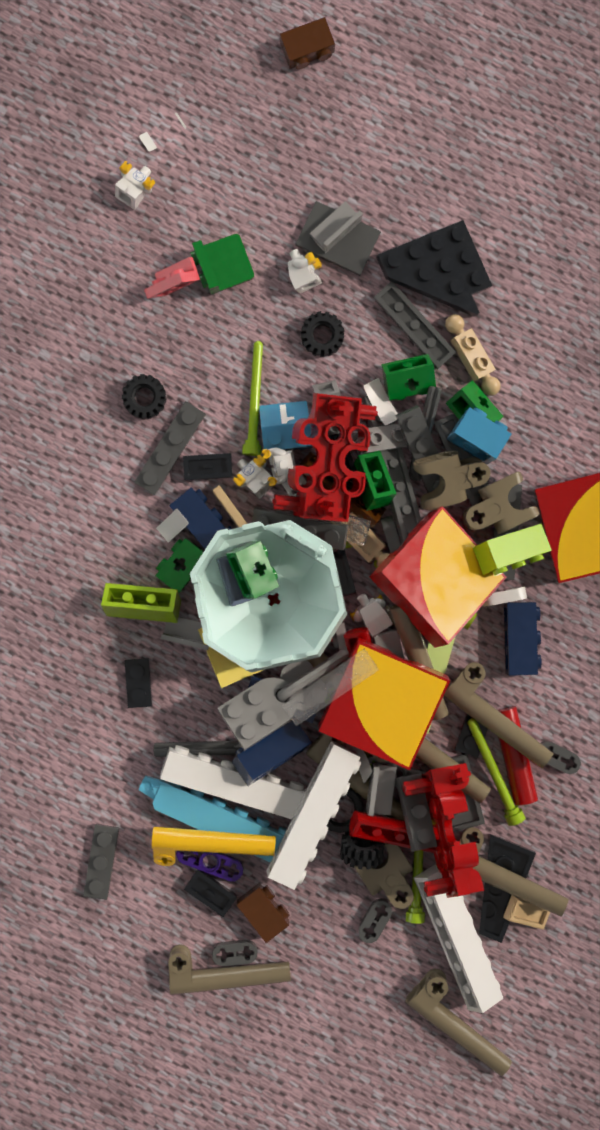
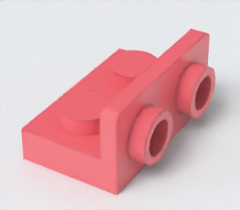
M188 257L155 273L156 280L152 281L153 285L144 289L147 299L163 297L199 281L200 277L193 258Z

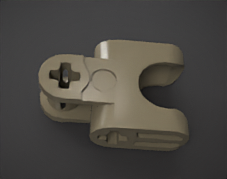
M458 451L438 453L417 459L413 463L414 470L421 475L438 474L440 478L437 488L432 492L425 493L421 498V506L425 510H435L441 506L446 507L461 503L467 499L465 489L481 486L490 478L489 466L474 456L460 460Z
M515 472L479 489L478 492L483 501L464 511L462 521L465 527L470 530H479L494 524L498 534L537 517L540 514L537 507L532 506L518 510L513 508L508 501L509 491L523 480L521 472ZM474 513L480 514L481 518L478 519V522H472L471 518L474 516Z
M385 843L387 858L376 868L371 866V869L366 870V867H362V870L358 869V866H355V869L373 896L383 890L394 907L405 909L413 902V892L404 876L414 869L400 846ZM398 890L402 893L404 892L405 897L401 899L400 896H397L396 892Z

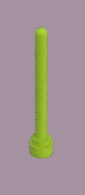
M256 341L253 345L248 440H245V444L242 445V455L245 456L261 455L262 446L259 445L260 441L257 440L263 344L261 341Z
M471 718L468 720V726L506 808L504 810L505 820L508 826L518 825L526 817L522 809L518 808V805H514L477 721Z
M421 850L414 851L413 902L409 909L406 910L405 920L414 924L425 923V912L421 906V895L414 880L415 876L423 872L424 851Z

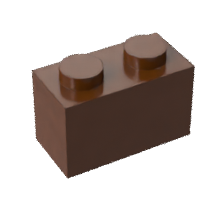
M325 17L280 33V45L289 69L295 67L297 70L303 69L310 64L309 62L316 59L325 61L335 52V42Z
M259 882L237 899V907L265 943H268L289 926L288 917L290 914L283 904L278 906L274 901L275 894L268 885L263 887Z

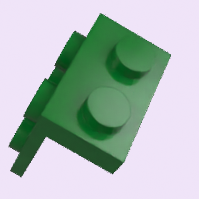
M233 234L203 245L201 240L192 243L194 251L190 252L196 266L200 265L202 274L199 275L200 281L204 289H209L211 295L254 278L252 266L239 234Z

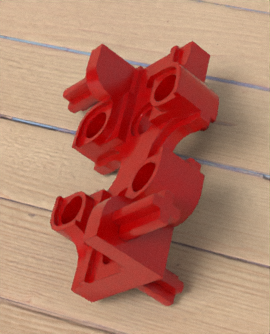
M313 393L311 413L308 418H301L296 421L293 426L292 439H296L298 444L313 446L317 452L316 461L311 466L293 465V469H288V484L290 488L298 492L296 496L275 494L272 500L273 509L293 511V515L301 518L348 522L351 498L358 497L363 493L366 477L364 472L350 471L345 465V457L351 450L368 451L371 438L370 431L365 425L360 424L359 421L360 419L374 421L378 414V411H376L377 406L361 404L362 398ZM307 424H310L312 427V433L309 437L304 433ZM332 426H336L339 430V437L336 440H331L328 437V430ZM356 429L358 432V439L354 442L351 438V434L353 430ZM305 474L307 482L301 487L299 477ZM326 476H331L334 480V485L329 490H326L322 484ZM351 478L353 486L348 491L346 489V482Z
M466 763L431 769L422 774L421 779L402 782L405 796L426 793L432 824L436 826L439 835V846L436 847L434 857L442 878L424 882V891L427 897L446 893V897L451 898L484 891L480 873L473 869V867L479 864L476 842L460 845V841L455 839L452 828L454 815L469 811L465 795L461 790L468 785L469 776H471Z

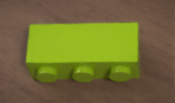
M542 524L493 538L473 547L482 574L485 575L493 572L494 576L507 572V567L509 566L512 567V570L525 566V561L527 560L530 561V564L543 560V554L552 551Z
M105 583L101 606L108 617L178 623L181 598L176 589Z

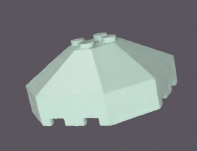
M291 520L266 526L257 521L242 525L239 528L217 531L190 572L191 582L194 585L196 595L195 601L198 616L203 630L204 643L249 672L320 657L347 615L332 546ZM250 541H261L268 551L267 558L270 565L278 575L277 582L279 587L254 600L232 607L229 604L216 559L226 556L225 553ZM278 593V599L281 602L270 606L268 596L270 594L274 596Z

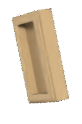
M219 485L213 489L214 495L238 528L247 524Z
M511 895L503 918L511 922L544 930L550 912Z

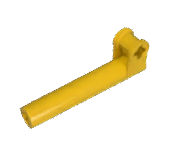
M153 827L154 862L161 866L175 864V851L275 856L276 836Z

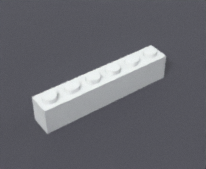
M331 740L275 852V856H273L266 870L268 878L295 890L297 884H302L307 872L305 868L308 862L314 860L317 854L316 846L319 840L325 838L330 818H334L338 812L339 805L337 803L341 796L347 794L350 787L348 781L351 775H355L360 768L361 761H359L360 756L357 752Z
M182 746L169 747L160 773V779L289 819L293 818L306 792L303 784L295 781H290V784L281 781L280 777L273 774H268L267 777L264 776L250 786H247L231 761L222 760L217 762L212 760V756L205 753L195 755L189 753V749Z
M433 865L415 876L414 880L468 1010L484 1013L503 999L500 984L495 979L491 969V962L486 957L481 938L477 935L473 919L465 906L464 897L447 898L446 893L430 897L426 896L424 882L442 878L437 865Z

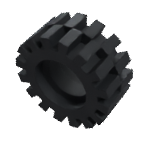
M319 311L315 315L311 314L302 326V344L314 356H331L342 346L344 327H342L341 320H338L334 314L330 315V312L325 311V313H321ZM319 326L328 327L332 332L331 340L324 344L318 343L313 337L314 330Z
M140 374V376H133V379L126 382L127 385L122 389L124 407L129 413L140 419H151L153 416L159 415V412L163 411L167 400L163 385L157 378L155 379L151 375ZM141 388H148L153 392V401L147 406H141L135 400L136 392Z
M345 832L341 839L340 858L344 860L346 865L350 863L352 868L358 866V869L361 870L362 867H366V870L371 869V866L376 868L378 864L382 863L385 843L352 837L349 832Z

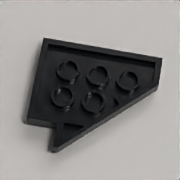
M464 220L380 253L376 257L386 280L473 317L477 316L480 312L472 295L493 286Z

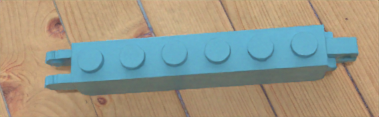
M145 776L139 787V791L154 800L152 804L156 811L198 830L276 836L275 852L287 830L283 827L276 829L269 826L270 822L262 817H257V819L249 817V812L240 807L232 809L226 806L227 802L223 799L213 797L212 800L204 796V792L188 789L168 781ZM255 855L268 862H271L273 856Z

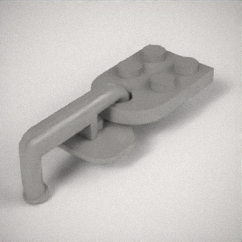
M343 649L314 668L307 660L291 663L282 669L280 679L271 677L260 680L218 707V712L243 750H247L287 724L294 716L296 708L311 709L322 702L326 697L327 688L320 677L336 667L342 670L349 658V652Z

